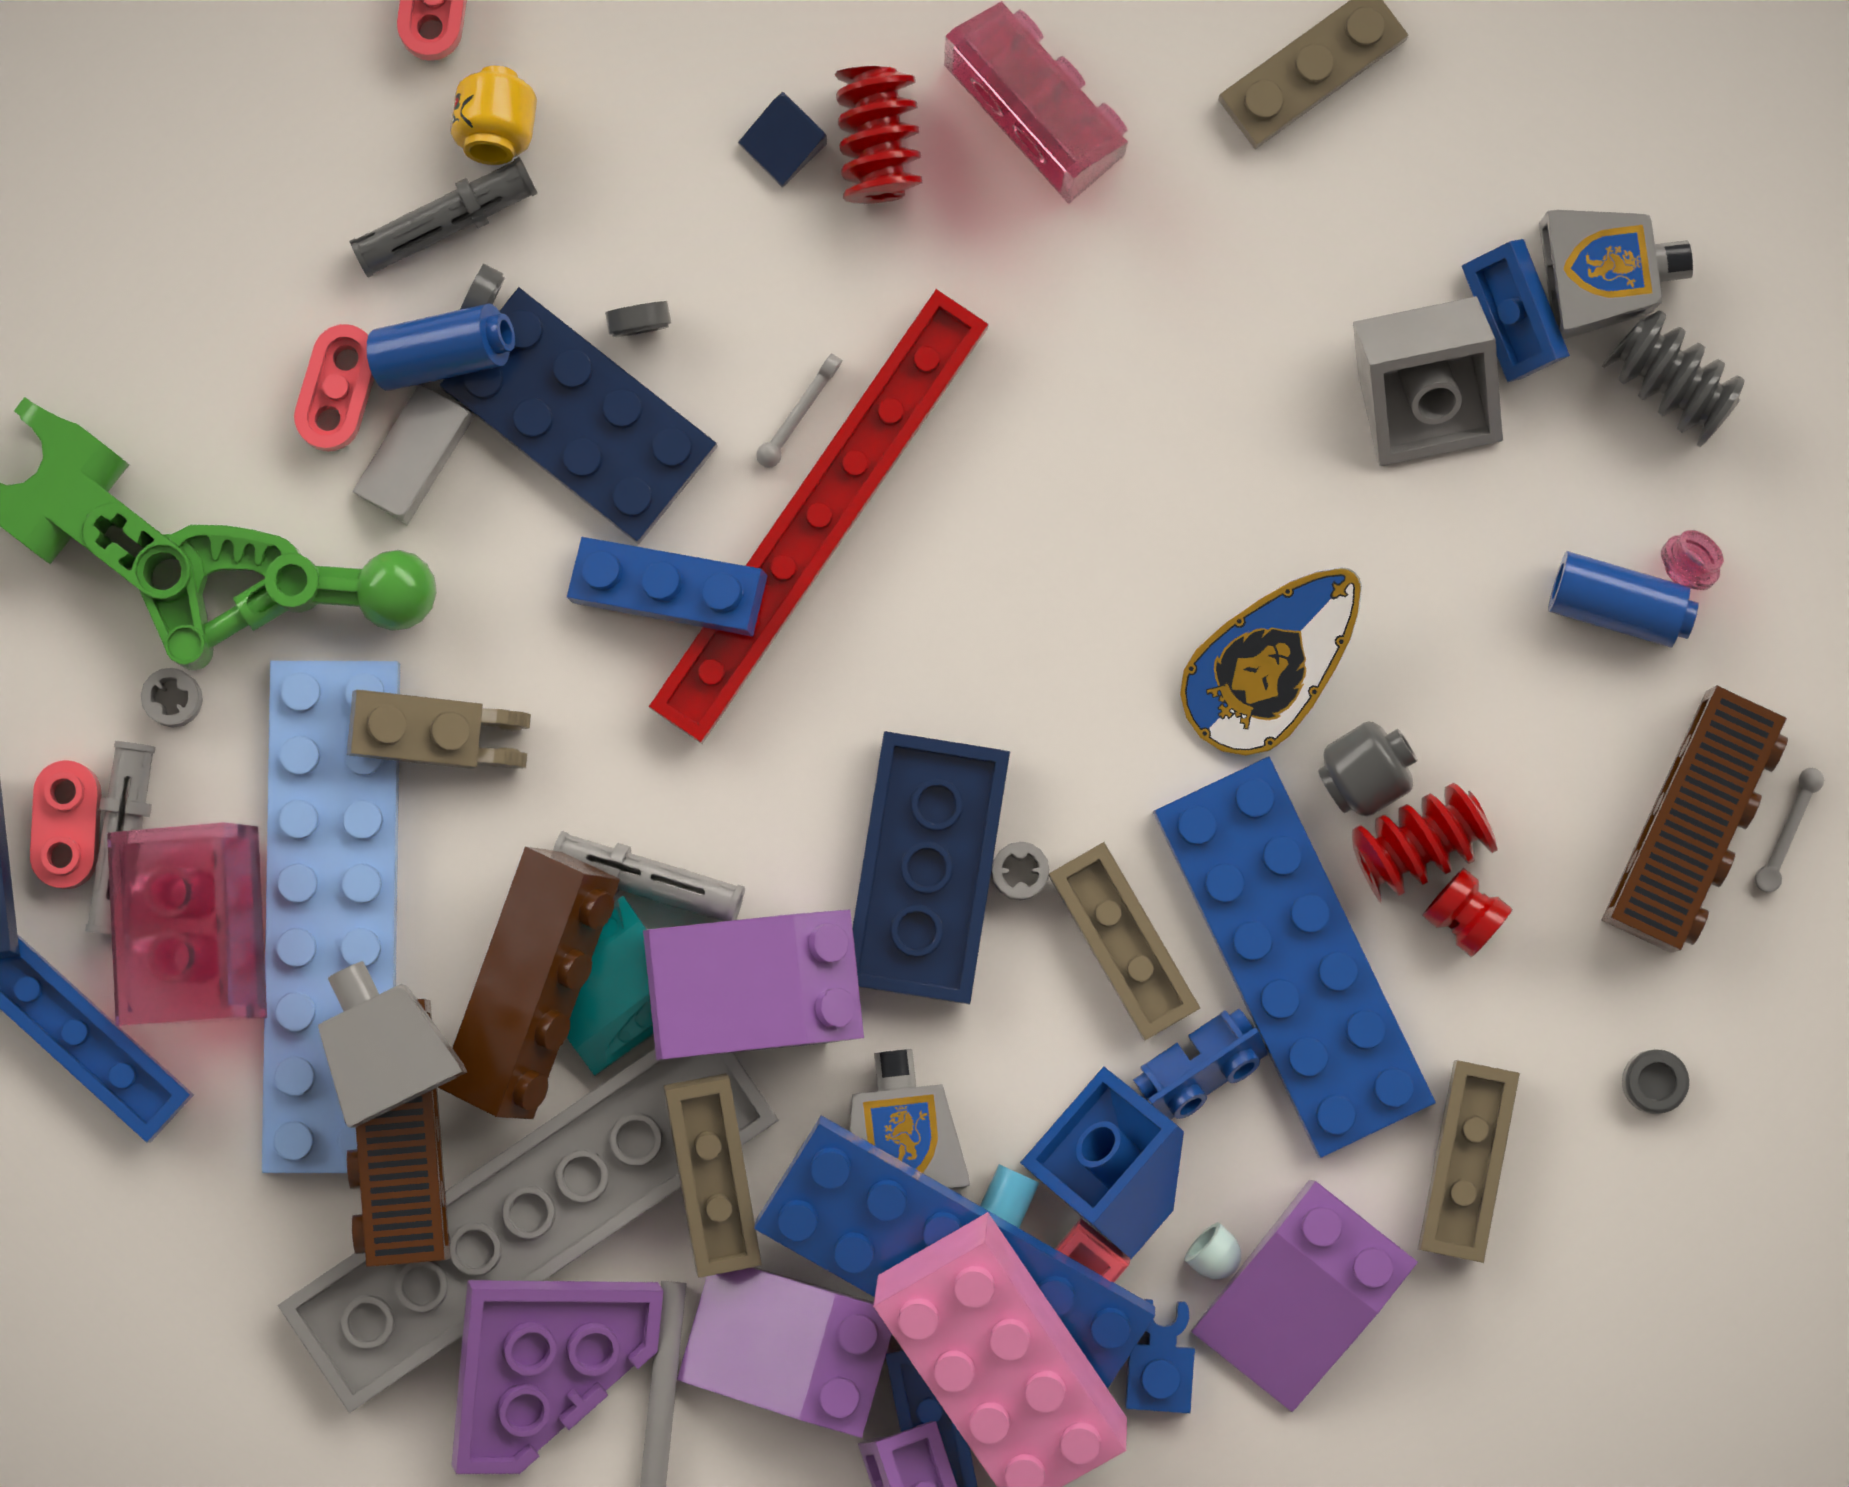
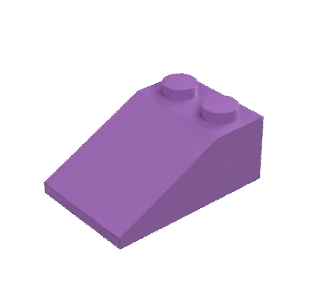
M850 909L643 930L656 1060L827 1044L864 1038Z
M1308 1180L1196 1323L1191 1332L1288 1410L1293 1412L1376 1317L1418 1261L1317 1181Z
M755 1267L707 1276L677 1380L801 1421L862 1438L892 1333L873 1307V1301Z

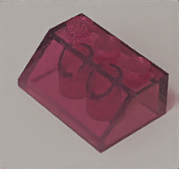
M1001 1L956 26L945 36L944 66L1062 198L1070 204L1125 156L1128 141L1123 135L1128 131L1127 127L1110 106L1102 103L1096 107L1081 90L1086 85L1083 77L1065 57L1060 56L1057 60H1054L1039 42L1044 36L1035 22L1021 9L1013 14Z
M222 822L107 832L116 1026L206 1023L267 1018L258 826Z

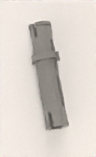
M115 741L108 797H101L99 810L105 811L95 869L89 920L85 931L126 937V924L136 873L143 817H150L152 804L146 803L152 757L156 747ZM131 778L130 788H129V794H128V800H127V802H126L125 800H126V793H127L128 781H129V779ZM124 811H125V820H124L123 832L121 833L122 819H123V814H124ZM119 844H120V852H119L118 865H117V871H116V877H115L113 897H112V899H111L110 896H111L112 883H113V877H114V870H115V864H116V858H117V851H118V846H119Z
M561 831L553 851L563 852L619 878L620 882L615 895L618 894L619 890L721 921L736 920L742 905L745 886H736L690 872L683 868H677L631 854V847L617 843L612 848Z

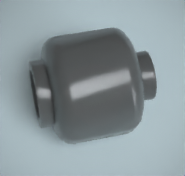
M1368 721L1335 740L1324 750L1325 766L1320 768L1318 773L1329 794L1343 813L1353 809L1359 815L1369 817L1412 790L1413 778L1408 767L1416 763L1418 759L1399 729L1387 734L1380 725Z

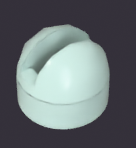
M1217 1222L1207 1228L1195 1240L1186 1253L1185 1261L1204 1277L1224 1279L1236 1272L1241 1262V1249L1236 1238Z

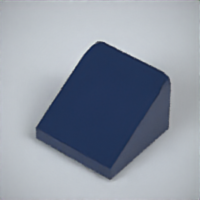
M781 92L738 141V144L783 188L827 145V135L784 92Z

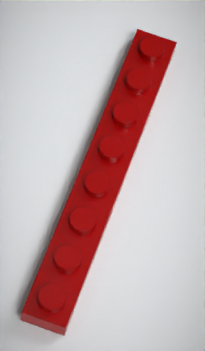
M936 289L745 565L760 568L768 575L753 636L703 627L650 703L649 708L699 743H704L988 329V323Z

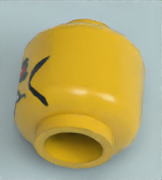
M496 65L484 67L481 72L468 75L457 86L450 127L451 135L456 144L463 149L465 155L471 160L487 165L506 164L513 157L527 150L533 135L537 97L532 87L518 78L517 73L512 69Z

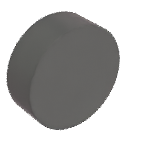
M483 263L460 310L488 303L493 304L505 280V277H503L504 273Z
M667 301L633 305L605 312L608 332L613 337L668 328L669 324H671Z
M1659 1049L1647 1050L1635 1055L1627 1063L1622 1076V1087L1626 1098L1635 1108L1646 1113L1661 1114L1672 1111L1683 1102L1689 1090V1074L1684 1063L1673 1053Z

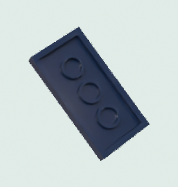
M518 287L500 309V313L507 315L510 319L515 333V346L509 353L507 363L497 368L446 378L440 383V387L639 545L718 447L717 443Z
M884 731L852 927L859 987L970 1005L1010 751Z

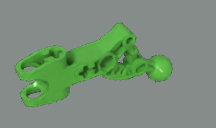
M26 397L23 398L14 410L20 416V419L30 426L41 440L43 459L37 472L24 483L12 485L0 483V527L49 564L54 561L71 538L79 542L139 589L167 655L172 661L188 670H199L208 665L213 657V647L248 625L255 631L286 611L302 613L311 610L317 604L359 607L364 617L377 627L395 631L409 629L420 623L433 608L437 594L435 577L426 562L417 555L406 551L382 552L371 558L362 569L315 566L308 558L302 556L300 551L287 539L253 529L227 525L190 524L173 534H161L109 493V490L130 464L80 425L44 410ZM115 525L117 528H123L124 533L144 548L138 553L136 558L118 544L113 543L105 535L110 526ZM177 559L181 566L179 581L172 588L166 590L156 589L152 581L156 566L164 560ZM221 570L254 571L265 577V579L235 596L233 600L236 606L208 622L203 597L208 576Z

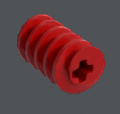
M860 66L838 70L835 73L836 78L848 85L838 90L836 100L839 105L850 109L839 116L838 126L841 130L852 134L842 139L839 146L843 155L854 159L844 164L841 169V175L844 180L857 184L845 190L843 199L846 202L860 204L884 203L902 199L905 196V190L923 183L922 176L904 172L903 165L921 158L920 151L902 147V140L918 134L919 127L900 122V115L916 109L917 101L899 97L898 90L916 83L915 76L897 72L892 67Z
M1455 783L1446 786L1444 790L1445 805L1431 793L1422 797V816L1408 804L1398 808L1399 827L1389 817L1382 815L1375 819L1376 838L1361 825L1352 829V843L1357 861L1371 890L1380 903V885L1385 882L1398 896L1405 893L1403 874L1407 872L1421 885L1428 883L1427 863L1431 861L1445 875L1450 873V853L1456 851L1468 864L1474 862L1473 842L1477 840L1491 853L1498 851L1496 839L1480 803L1470 791L1467 794Z

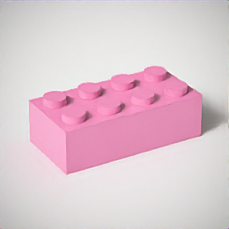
M988 1212L878 1275L873 1307L997 1487H1063L1126 1451L1127 1417Z

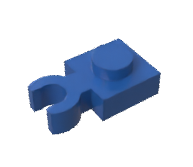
M1144 1299L1153 1305L1152 1299ZM1177 1301L1176 1318L1171 1324L1161 1326L1152 1320L1146 1330L1149 1333L1148 1344L1137 1343L1128 1357L1126 1409L1191 1413L1195 1348L1176 1346L1177 1336L1185 1330L1189 1322V1308L1185 1301Z

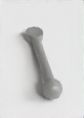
M832 353L829 355L817 376L771 442L762 444L758 448L757 460L762 466L774 467L780 462L781 448L826 383L834 376L843 360Z
M1807 768L1800 774V792L1767 867L1761 868L1755 875V884L1762 891H1775L1782 883V875L1779 872L1812 794L1819 791L1824 784V777L1821 771L1816 768Z

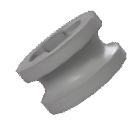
M175 668L160 669L151 674L143 684L141 692L142 707L147 715L157 723L172 728L184 726L193 721L200 712L203 702L202 691L196 680L184 671ZM176 680L177 688L182 692L188 693L187 705L183 707L177 704L180 712L174 715H167L166 707L155 701L156 693L159 688L167 691L164 683Z
M1016 842L1008 844L999 851L993 861L991 871L993 883L999 892L1009 899L1019 901L1030 899L1040 893L1048 881V860L1041 849L1031 843ZM1011 855L1019 861L1027 855L1032 857L1038 865V868H1033L1031 871L1032 874H1038L1035 884L1030 887L1023 882L1017 883L1014 887L1008 885L1003 878V875L1009 872V869L1002 868L1004 861Z

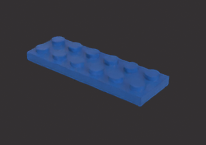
M1270 756L1154 810L1153 814L1252 1021L1260 1033L1266 1050L1318 1158H1322L1435 1104L1434 1097Z
M822 1115L817 1120L759 1213L754 1225V1229L875 1297L879 1274L988 1212L1107 1389L1155 1317V1306L1116 1283L1110 1282L1102 1275Z

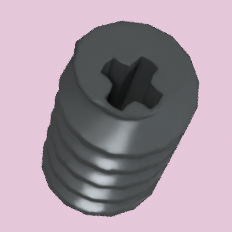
M1659 310L1641 319L1614 349L1602 367L1605 368L1622 359L1624 365L1618 380L1625 384L1639 375L1644 377L1638 397L1645 400L1659 391L1662 392L1664 395L1658 413L1663 417L1680 407L1683 413L1677 429L1683 433L1693 426L1700 424L1703 428L1697 446L1701 447L1717 431L1739 403V396L1745 380L1737 375L1720 384L1719 381L1725 363L1717 359L1701 368L1700 363L1706 347L1701 343H1697L1681 351L1680 348L1686 331L1682 327H1677L1661 335L1660 332L1666 314Z

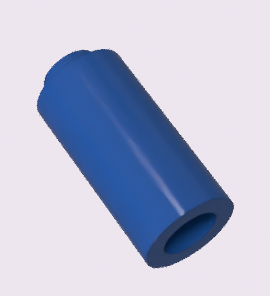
M488 303L373 329L367 339V359L376 383L383 390L391 391L504 366L508 361L510 351L514 349L515 333L508 316L501 314L493 304Z
M1566 551L1554 581L1548 612L1672 648L1677 637L1689 638L1696 620L1699 603L1689 600V586Z

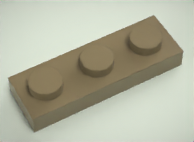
M1350 0L1219 95L1218 101L1253 148L1257 149L1404 43L1409 34L1383 0Z
M1105 842L1049 873L1050 880L1144 1041L1201 1009Z
M1454 1060L1418 1250L1484 1263L1520 1073Z
M724 1073L663 1085L695 1271L698 1278L761 1266L762 1262L757 1233L754 1229L755 1222L728 1074Z

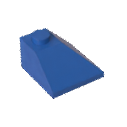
M1103 1066L1020 1163L1091 1226L1132 1259L1174 1211L1184 1131Z

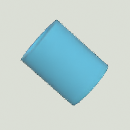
M999 1164L980 1206L1020 1228L1040 1183Z

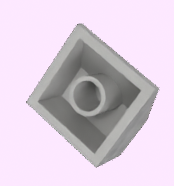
M1477 296L1353 322L1358 376L1379 466L1503 441L1496 340Z

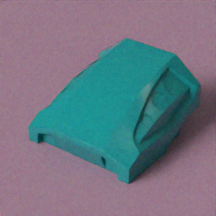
M621 896L614 902L612 915L603 926L592 956L590 976L580 989L570 1017V1030L567 1039L594 1076L654 1034L643 930L647 929L624 896Z

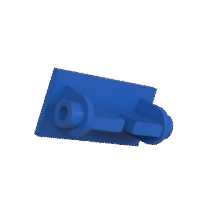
M1237 1009L1230 1015L1224 1010L1188 1035L1190 1041L1200 1053L1191 1061L1179 1044L1176 1043L1140 1067L1143 1073L1133 1079L1134 1083L1147 1101L1149 1100L1155 1108L1170 1120L1174 1117L1176 1119H1183L1192 1115L1204 1105L1207 1095L1226 1082L1237 1083L1247 1078L1258 1068L1260 1060L1268 1055L1259 1031L1256 1027H1252L1240 1009Z

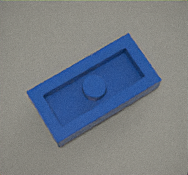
M1524 239L1509 241L1461 265L1473 297L1477 296L1495 337L1497 357L1507 382L1521 380L1570 356Z

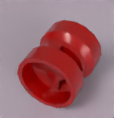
M1462 868L1435 897L1422 916L1436 928L1448 926L1456 937V945L1470 957H1473L1500 928L1513 909L1499 897H1488L1485 893L1481 894L1478 891L1479 880L1468 870Z

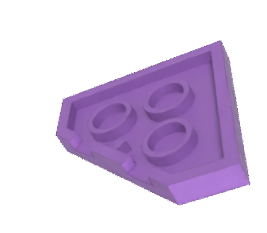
M468 1280L451 1464L455 1473L520 1474L540 1457L537 1451L565 1427L570 1430L608 1396L606 1390L633 1366L639 1369L658 1352L663 1289L659 1283Z

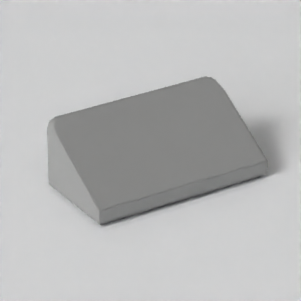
M419 384L355 486L353 493L408 525L474 417L471 412Z

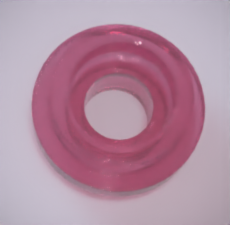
M1696 530L1684 531L1681 535L1669 538L1661 549V558L1666 573L1675 583L1695 590H1708L1720 577V567L1724 562L1722 551L1710 537Z

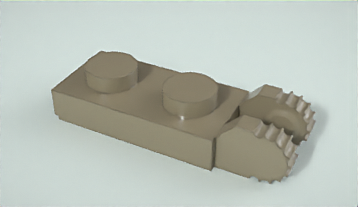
M357 689L352 692L347 755L467 769L476 768L477 765L523 769L526 768L527 753L520 752L514 748H479L480 728L482 725L499 727L507 731L529 729L531 714L504 709H484L481 703Z

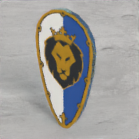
M1341 567L1317 571L1292 580L1265 595L1227 621L1196 649L1183 671L1180 696L1186 719L1201 739L1220 751L1246 756L1269 751L1294 732L1316 704L1337 669L1352 638L1360 611L1362 591L1361 580L1356 572L1349 568Z

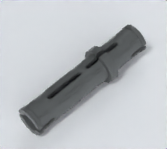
M518 157L513 162L470 183L465 178L455 183L456 190L370 233L350 240L351 247L366 276L369 278L387 266L473 224L477 228L489 224L487 217L531 195L538 194L521 158Z

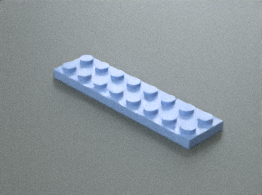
M270 660L262 1173H347V1150L357 1149L356 1128H350L345 1124L318 1025L344 1012L328 980V977L363 961L379 994L396 986L399 761L347 755L352 692L358 689L400 694V663L398 661Z

